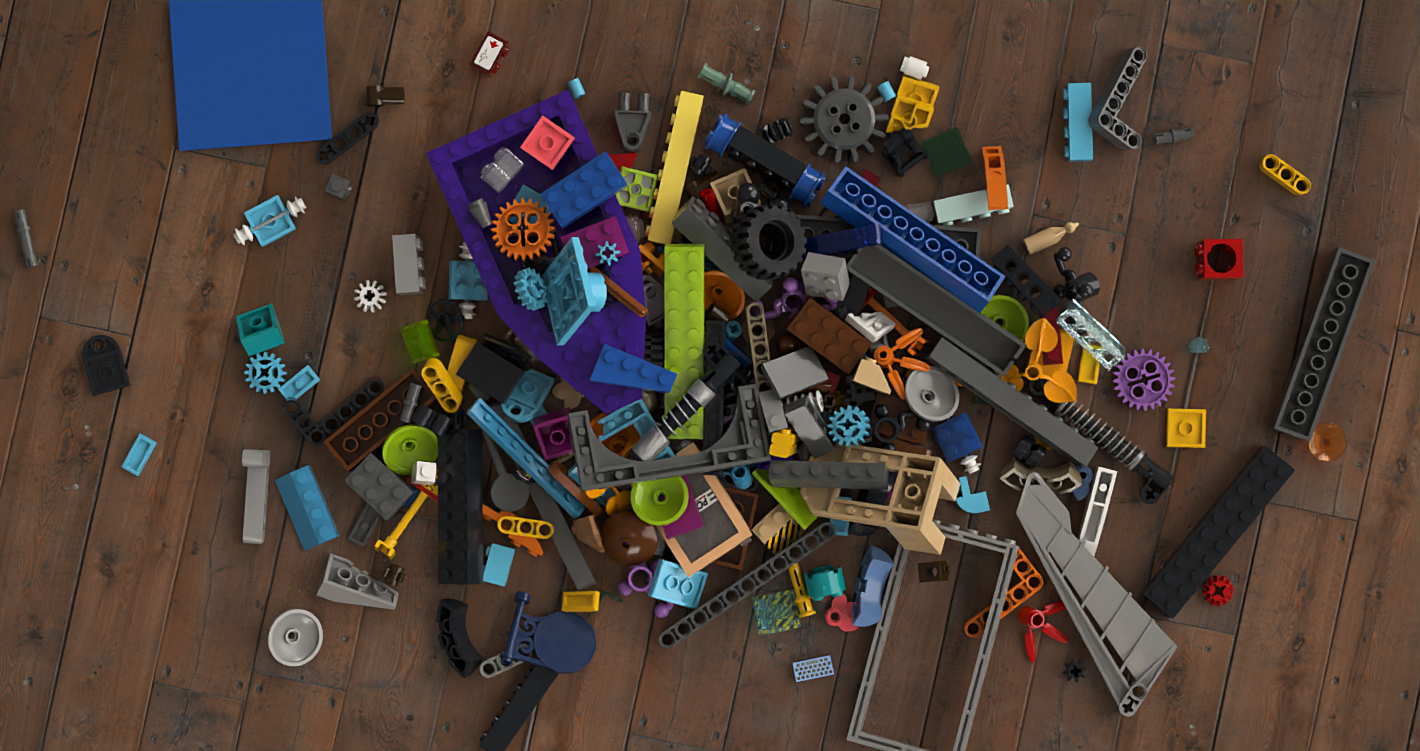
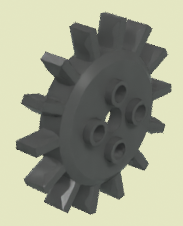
M835 76L831 77L830 85L833 91L826 94L820 86L816 85L814 91L821 98L819 103L815 104L809 100H805L803 106L815 111L813 118L805 117L800 119L801 125H814L815 132L808 134L804 140L808 143L816 138H820L823 145L818 149L817 155L819 157L825 153L828 147L835 149L834 163L836 164L841 160L842 151H850L852 161L854 163L858 162L856 148L861 145L872 155L875 150L867 141L869 137L873 135L878 139H884L886 135L882 131L874 129L875 122H885L889 119V116L886 114L875 115L873 108L882 104L884 101L883 97H877L871 102L865 97L871 90L872 84L870 83L864 85L861 92L853 90L854 76L849 77L846 89H839ZM851 104H854L856 106L855 111H851L849 109V106ZM832 107H835L837 109L836 114H832L830 112V109ZM847 114L850 117V122L848 124L840 123L839 116ZM854 123H857L859 125L858 130H854L852 128V125ZM835 126H838L840 128L839 133H835L833 131V128Z

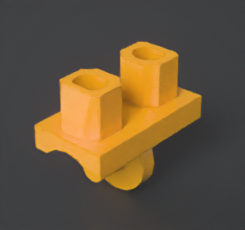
M650 241L643 246L640 245L642 273L646 271L651 275L654 272L660 277L665 271L664 254H661L658 258L653 256L652 253L656 250V247Z

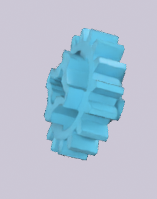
M530 268L517 272L518 275L515 276L517 281L514 282V285L516 286L515 292L519 294L518 300L521 299L522 305H526L528 310L532 309V311L544 307V304L547 303L545 297L548 294L546 293L547 287L543 285L544 279H541L540 273L536 274L535 269L531 270Z
M264 352L263 357L260 353H257V359L251 357L252 364H246L249 371H244V374L249 375V377L245 380L252 382L249 386L250 388L257 387L256 392H260L261 389H263L264 394H267L268 389L271 392H275L274 387L280 388V381H286L282 378V375L287 374V372L282 371L286 365L280 364L282 359H275V354L273 353L270 357H268V352ZM270 360L272 362L268 365H263L260 361ZM254 368L257 370L255 377L253 375ZM263 369H266V370L269 369V371H268L269 376H268V377H267V376H263V377H262V375L264 374L263 371H262ZM276 369H278V376H277V378L275 377V370H276ZM268 381L271 385L263 386L260 383Z
M848 405L847 410L840 407L841 412L834 411L836 417L829 418L832 424L828 425V428L832 430L829 432V435L834 437L833 441L835 443L839 442L841 447L846 444L848 448H851L853 443L858 447V441L864 443L863 436H869L866 430L871 429V426L867 424L870 420L868 417H865L866 413L863 410L859 412L860 409L857 406L854 410H852L850 405ZM854 416L858 417L861 422L855 421ZM838 431L844 433L845 438L841 437Z

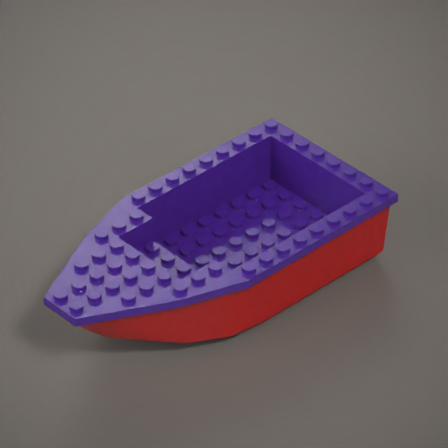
M569 90L427 152L428 160L497 314L543 363L604 413L609 414L642 399L643 389L589 382L604 344L644 360L646 315L642 318L638 317L607 292L603 308L599 312H591L564 345H557L547 303L544 304V307L532 311V309L528 310L526 305H522L521 299L518 300L519 294L515 292L516 286L514 282L517 281L515 279V276L518 275L517 272L522 270L520 256L515 261L514 255L507 258L508 251L502 254L500 250L503 246L497 248L495 244L499 240L495 241L492 238L496 233H492L491 229L497 226L492 223L482 228L469 211L468 204L482 198L487 203L491 221H498L495 214H502L500 207L507 209L506 202L510 203V205L513 203L523 185L541 194L598 156ZM542 116L575 138L554 170H551L520 148ZM616 195L564 229L551 213L548 219L554 220V223L550 226L555 227V236L560 252L564 248L561 240L562 236L616 216L629 254L618 257V262L612 260L610 266L608 262H605L595 267L646 307L640 248ZM515 236L509 238V243L514 244L518 242ZM545 245L547 258L554 257L551 246Z

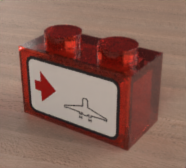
M487 31L470 62V66L489 77H492L493 74L496 75L501 67L499 62L502 57L506 58L510 51L508 41Z

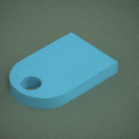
M534 369L526 371L506 403H501V409L505 417L518 423L533 419L550 392L555 379ZM519 408L521 413L514 415L511 413V410Z

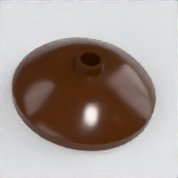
M620 511L611 515L605 521L601 530V542L605 552L613 560L620 564L632 566L642 564L653 556L658 544V535L654 525L641 520L634 511ZM626 541L629 545L627 546L623 542Z

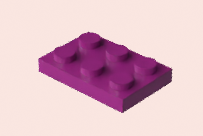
M616 216L561 237L564 246L571 237H579L587 269L601 264L600 260L602 257L596 256V253L601 251L598 245L604 247L606 246V241H608L609 246H612L614 243L616 244L614 250L620 251V254H616V258L629 254ZM609 248L603 253L607 259L610 258L611 254H614Z

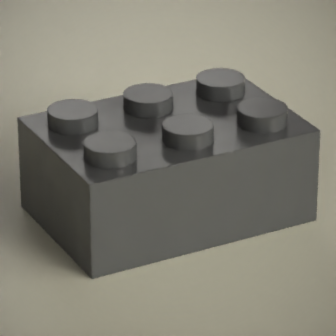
M370 453L345 480L386 521L390 520L415 493L374 453Z

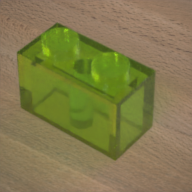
M428 319L400 328L412 364L440 356Z

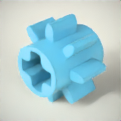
M606 241V246L598 245L601 251L596 253V256L602 257L600 260L601 264L607 261L610 266L612 260L618 262L615 256L620 254V251L614 250L616 247L615 243L609 246L608 241ZM608 248L611 252H614V254L610 255L609 259L603 255Z

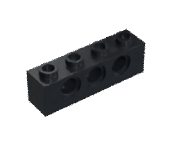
M1006 245L990 259L993 268L1005 276L1004 282L1010 289L1014 287L1018 291L1016 293L1023 302L1027 300L1030 304L1029 308L1036 315L1039 313L1042 317H1045L1061 303L1057 294L1009 245ZM1016 267L1014 271L1007 272L1009 268ZM1028 280L1026 284L1020 285L1021 281ZM1037 292L1041 293L1040 296L1036 298L1032 297L1033 294Z

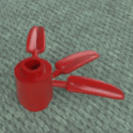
M1063 601L1045 605L1043 611L1030 606H1025L1020 610L1019 621L1028 626V633L1024 634L1026 652L1031 662L1034 663L1036 660L1035 637L1031 628L1037 629L1042 626V632L1061 643H1068V638L1048 622L1044 624L1045 618L1043 614L1048 616L1066 609Z

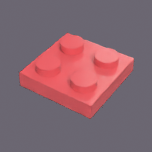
M542 116L520 148L551 170H554L575 138Z

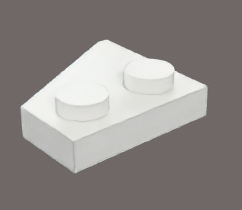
M882 312L862 313L856 317L850 313L845 319L872 343L890 332L896 325Z

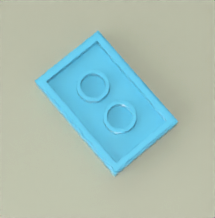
M659 559L648 596L696 610L708 573L699 570L688 577L680 564Z

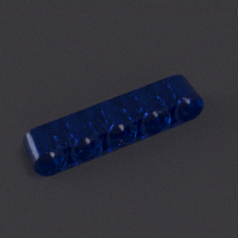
M881 224L807 238V244H804L806 253L802 255V258L805 260L808 252L831 255L883 244Z

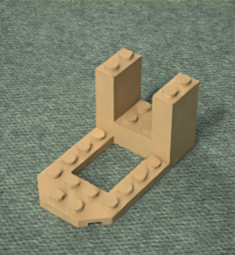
M839 442L836 443L834 451L816 459L813 455L810 456L809 461L886 463L889 471L898 472L889 506L839 499L841 488L801 487L800 494L814 516L886 527L904 549L941 555L946 537L932 521L938 499L956 501L960 482L941 458L859 445L856 447L851 444V448H848L846 444L841 447Z

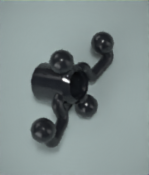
M1064 246L1054 253V260L1060 274L1065 277L1066 283L1065 285L1057 284L1053 291L1059 299L1066 297L1070 300L1071 304L1068 308L1069 325L1072 331L1082 336L1088 333L1089 325L1083 320L1077 322L1076 310L1082 308L1083 300L1096 296L1099 293L1100 283L1091 272L1076 276L1073 270L1066 269L1064 262L1071 259L1072 251Z
M878 404L875 408V415L880 419L869 421L867 424L871 426V429L866 431L869 433V436H874L878 441L884 443L881 449L896 451L892 441L898 437L899 432L905 429V418L918 415L911 409L900 412L898 417L887 418L890 414L889 407L886 404ZM919 417L916 421V427L919 431L926 432L931 427V421ZM855 418V421L861 422L859 418ZM883 422H888L893 427V434L889 438H882L878 435L877 428ZM840 433V436L845 438L844 433Z

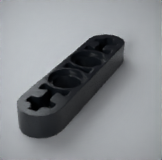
M372 112L361 116L317 150V161L322 165L332 163L379 126L378 116ZM367 117H370L371 119L375 118V120L373 121V126H371L370 124L365 126V128L367 129L366 132H364L363 128L360 125H358L360 122L362 123V125L366 124L368 122ZM359 128L360 136L352 138L350 136L351 129ZM339 139L345 141V147L342 150L335 148V142ZM331 145L332 149H333L337 154L334 155V154L331 152V153L328 155V158H329V159H328L327 161L324 160V159L321 160V159H320V158L322 157L321 153H322V152L328 153V152L330 151V149H329L328 147Z

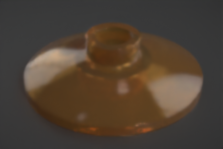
M1323 423L1316 426L1312 439L1308 442L1310 452L1322 461L1338 459L1344 453L1347 446L1344 431L1332 423ZM1325 438L1329 440L1327 446L1323 444Z

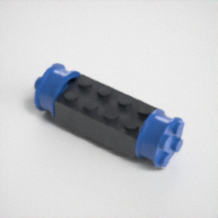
M727 113L725 115L720 114L714 126L715 131L711 130L705 139V150L711 149L719 154L720 159L726 152L728 158L732 161L743 163L747 170L758 172L765 181H773L778 184L777 187L782 191L791 192L789 200L794 199L801 203L803 209L805 206L810 207L817 194L814 191H819L827 178L824 176L825 172L820 173L811 167V163L807 166L742 127L741 121L739 123L728 118Z

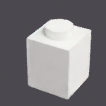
M417 461L412 464V484L431 485L435 483L436 463Z

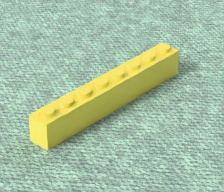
M681 91L680 95H676L674 106L677 107L676 114L672 113L670 121L673 129L672 133L668 132L666 139L669 147L668 151L663 152L662 162L665 165L663 170H659L657 180L661 181L659 189L655 188L653 197L656 200V205L651 207L649 218H652L651 226L647 225L645 232L648 242L660 245L671 244L675 228L671 223L679 210L704 99L703 95Z

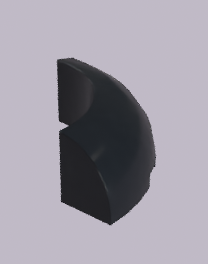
M889 471L888 490L860 489L856 500L884 506L886 498L896 482V472ZM850 522L848 533L856 536H868L875 533L878 526Z
M441 599L436 620L439 623V643L442 650L445 649L450 659L448 662L460 676L466 678L479 667L484 658L474 648L467 633L466 612L468 605L456 599Z

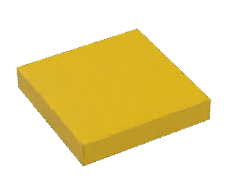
M1167 408L1166 447L1205 448L1206 409Z

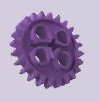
M1141 349L1140 354H1138L1136 350H1133V356L1127 353V360L1120 358L1119 360L1122 365H1115L1119 371L1113 372L1117 379L1112 380V382L1117 383L1118 386L1114 387L1113 390L1120 391L1117 397H1124L1122 403L1129 401V408L1135 404V410H1139L1140 406H1142L1143 411H1146L1149 405L1151 410H1153L1155 403L1160 407L1162 406L1160 400L1167 401L1166 394L1172 395L1168 389L1175 387L1170 383V381L1175 380V377H1170L1174 370H1168L1167 367L1171 363L1164 364L1166 357L1164 356L1159 359V352L1152 355V349H1149L1147 354H1145L1144 349ZM1148 362L1154 365L1152 373H1148L1145 369ZM1130 368L1136 371L1134 379H1130L1127 376V371ZM1157 373L1160 374L1157 378L1145 381L1146 385L1144 383L1132 386L1127 385L1129 382L1141 379L1142 375L1143 377H1148ZM1153 381H1157L1160 384V389L1157 392L1151 388ZM1136 386L1142 390L1140 397H1135L1133 394V389Z

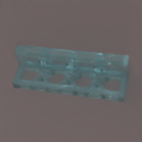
M1074 299L1067 303V310L1056 318V323L1107 370H1110L1125 358V347ZM1070 315L1075 320V325L1066 324L1063 320ZM1077 329L1086 330L1088 337H1080L1077 334ZM1090 342H1099L1101 349H1093L1090 346ZM1103 354H1112L1115 358L1108 363L1103 359Z

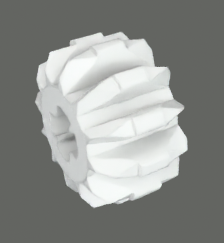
M366 280V287L360 283L359 287L362 290L355 289L354 291L360 294V296L354 297L355 301L361 300L357 307L360 308L364 305V312H367L370 306L371 312L374 313V306L382 309L379 302L386 303V300L381 299V296H386L387 293L380 292L384 286L380 285L377 287V281H374L371 286L370 281ZM370 291L372 294H375V297H372V301L366 299Z

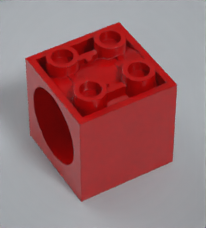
M1203 239L1198 242V245H1195V257H1198V264H1195V276H1198V280H1237L1243 278V239ZM1213 246L1223 248L1229 255L1230 263L1223 270L1224 273L1215 272L1208 265L1207 254L1212 251L1211 247Z

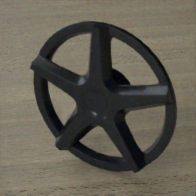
M440 299L428 311L427 326L435 339L441 342H450L456 340L461 333L465 317L457 303L451 299ZM445 302L443 313L433 309L437 304ZM450 304L455 307L458 315H450ZM430 315H433L437 322V326L433 331L430 326ZM459 321L458 330L454 334L451 324ZM445 328L450 338L443 339L438 337L437 334Z

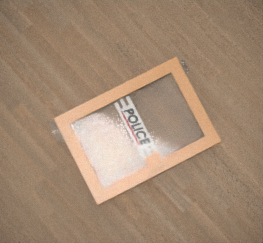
M686 439L675 447L678 452L675 454L676 457L701 452L693 439ZM702 473L687 475L704 527L668 540L663 526H656L688 577L737 545L741 544L743 547L752 541L750 537L753 534L715 475H702Z

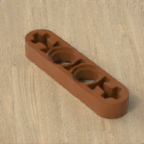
M555 461L548 467L550 474L593 514L601 517L606 513V508L595 498L588 497L585 491L581 492L580 485L568 475V470L562 464Z

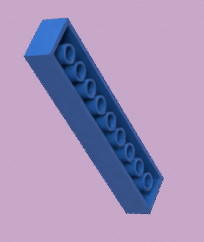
M846 166L820 202L979 313L991 300L1005 278L1002 273Z

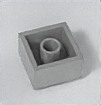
M808 252L801 268L806 295L843 301L850 285L845 258Z

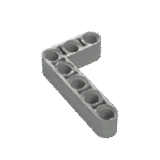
M244 449L242 466L248 467L243 543L263 544L266 525L270 450Z

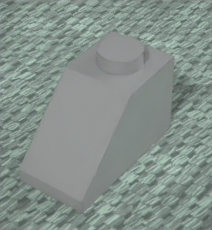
M773 389L760 392L759 397L769 432L787 428L788 425L781 400L777 399Z

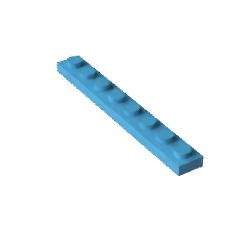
M481 398L477 399L467 411V414L574 519L578 518L586 506L550 474L548 470L549 465Z

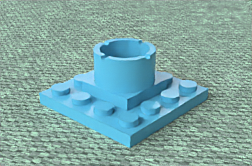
M571 237L541 276V279H544L543 285L547 287L546 293L548 296L545 298L547 299L557 345H564L591 312H599L606 301L607 288L606 284H604L605 279L601 273L587 272V264L584 261L583 247L580 244L579 237Z

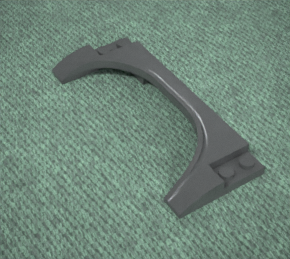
M757 384L737 387L736 405L730 425L724 435L710 448L691 455L654 461H635L613 453L594 434L590 425L588 410L568 413L572 453L575 455L581 492L746 466L771 460Z

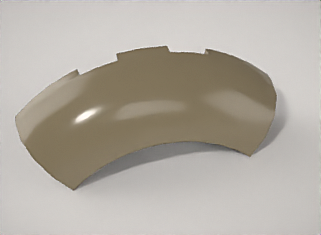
M1014 457L1004 467L1000 475V479L1018 491L1024 489L1027 476L1033 471H1036L1054 494H1065L1082 485L1080 473L1071 461L1057 467H1035L1031 469L1022 460ZM1035 478L1030 483V485L1040 484Z

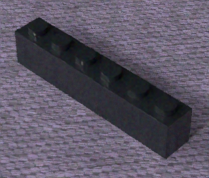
M537 665L534 669L529 668L524 676L526 681L523 685H517L513 691V694H515L512 701L508 699L501 708L504 712L500 717L496 715L490 724L493 727L489 733L487 731L483 733L479 739L482 742L479 747L485 751H505L559 673Z

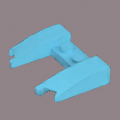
M640 399L600 419L598 424L603 423V435H599V440L601 442L631 424L635 426L640 437H643L652 426L655 427V421L644 400ZM667 445L654 460L676 456L671 447Z

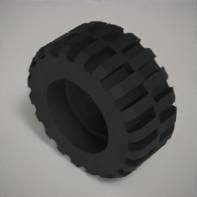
M767 204L753 207L744 211L743 215L737 218L736 222L738 223L733 225L732 231L734 233L730 235V241H732L733 245L730 246L731 252H734L735 256L733 258L735 262H739V268L742 271H747L746 274L759 280L785 277L789 273L794 272L797 269V265L802 263V255L806 253L804 244H807V238H804L805 229L801 227L800 219L794 217L795 213L790 209L786 210L785 206ZM764 225L769 226L774 231L778 240L777 253L772 260L765 256L759 245V234Z

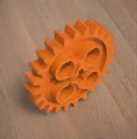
M524 198L521 199V203L514 199V205L512 206L506 202L507 209L500 207L502 214L496 213L495 216L498 221H492L493 225L497 226L491 229L492 233H496L492 237L493 240H499L495 244L496 247L503 246L500 250L503 254L508 251L507 258L514 255L515 261L518 260L519 256L522 257L523 262H525L526 256H529L532 261L534 254L540 258L539 251L547 252L545 245L551 246L552 244L549 239L555 238L550 233L555 231V227L550 226L554 223V220L548 219L551 213H544L546 207L539 208V201L533 205L531 198L528 203H525ZM522 213H525V221H524V224H525V227H526V229H527V230H525V246H524V247L522 246V234H521V231H520V230H522V220H521V214H522ZM531 216L538 217V221L535 224L528 223V219ZM511 217L519 218L516 224L508 223ZM532 235L539 237L535 243L528 242V239ZM511 236H518L519 240L512 244L509 243V238Z

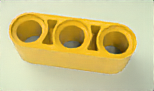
M1270 154L1260 160V170L1294 195L1301 196L1310 190L1311 183L1308 178L1277 156ZM1266 159L1273 161L1274 166L1272 169L1266 167ZM1282 170L1289 173L1288 180H1284L1281 177ZM1298 181L1304 184V191L1297 189L1296 184Z
M459 334L447 372L462 393L466 381L457 376L456 373L476 344L477 339Z
M436 358L428 359L421 371L423 379L442 408L449 413L456 412L463 400L461 391L440 360Z
M504 516L498 521V529L505 534L547 539L554 533V526L548 521ZM509 519L512 522L510 530L502 528L503 520ZM523 522L530 523V532L524 533L521 530ZM544 524L550 527V533L546 536L540 532V527Z

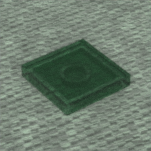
M958 127L922 142L936 177L972 163Z

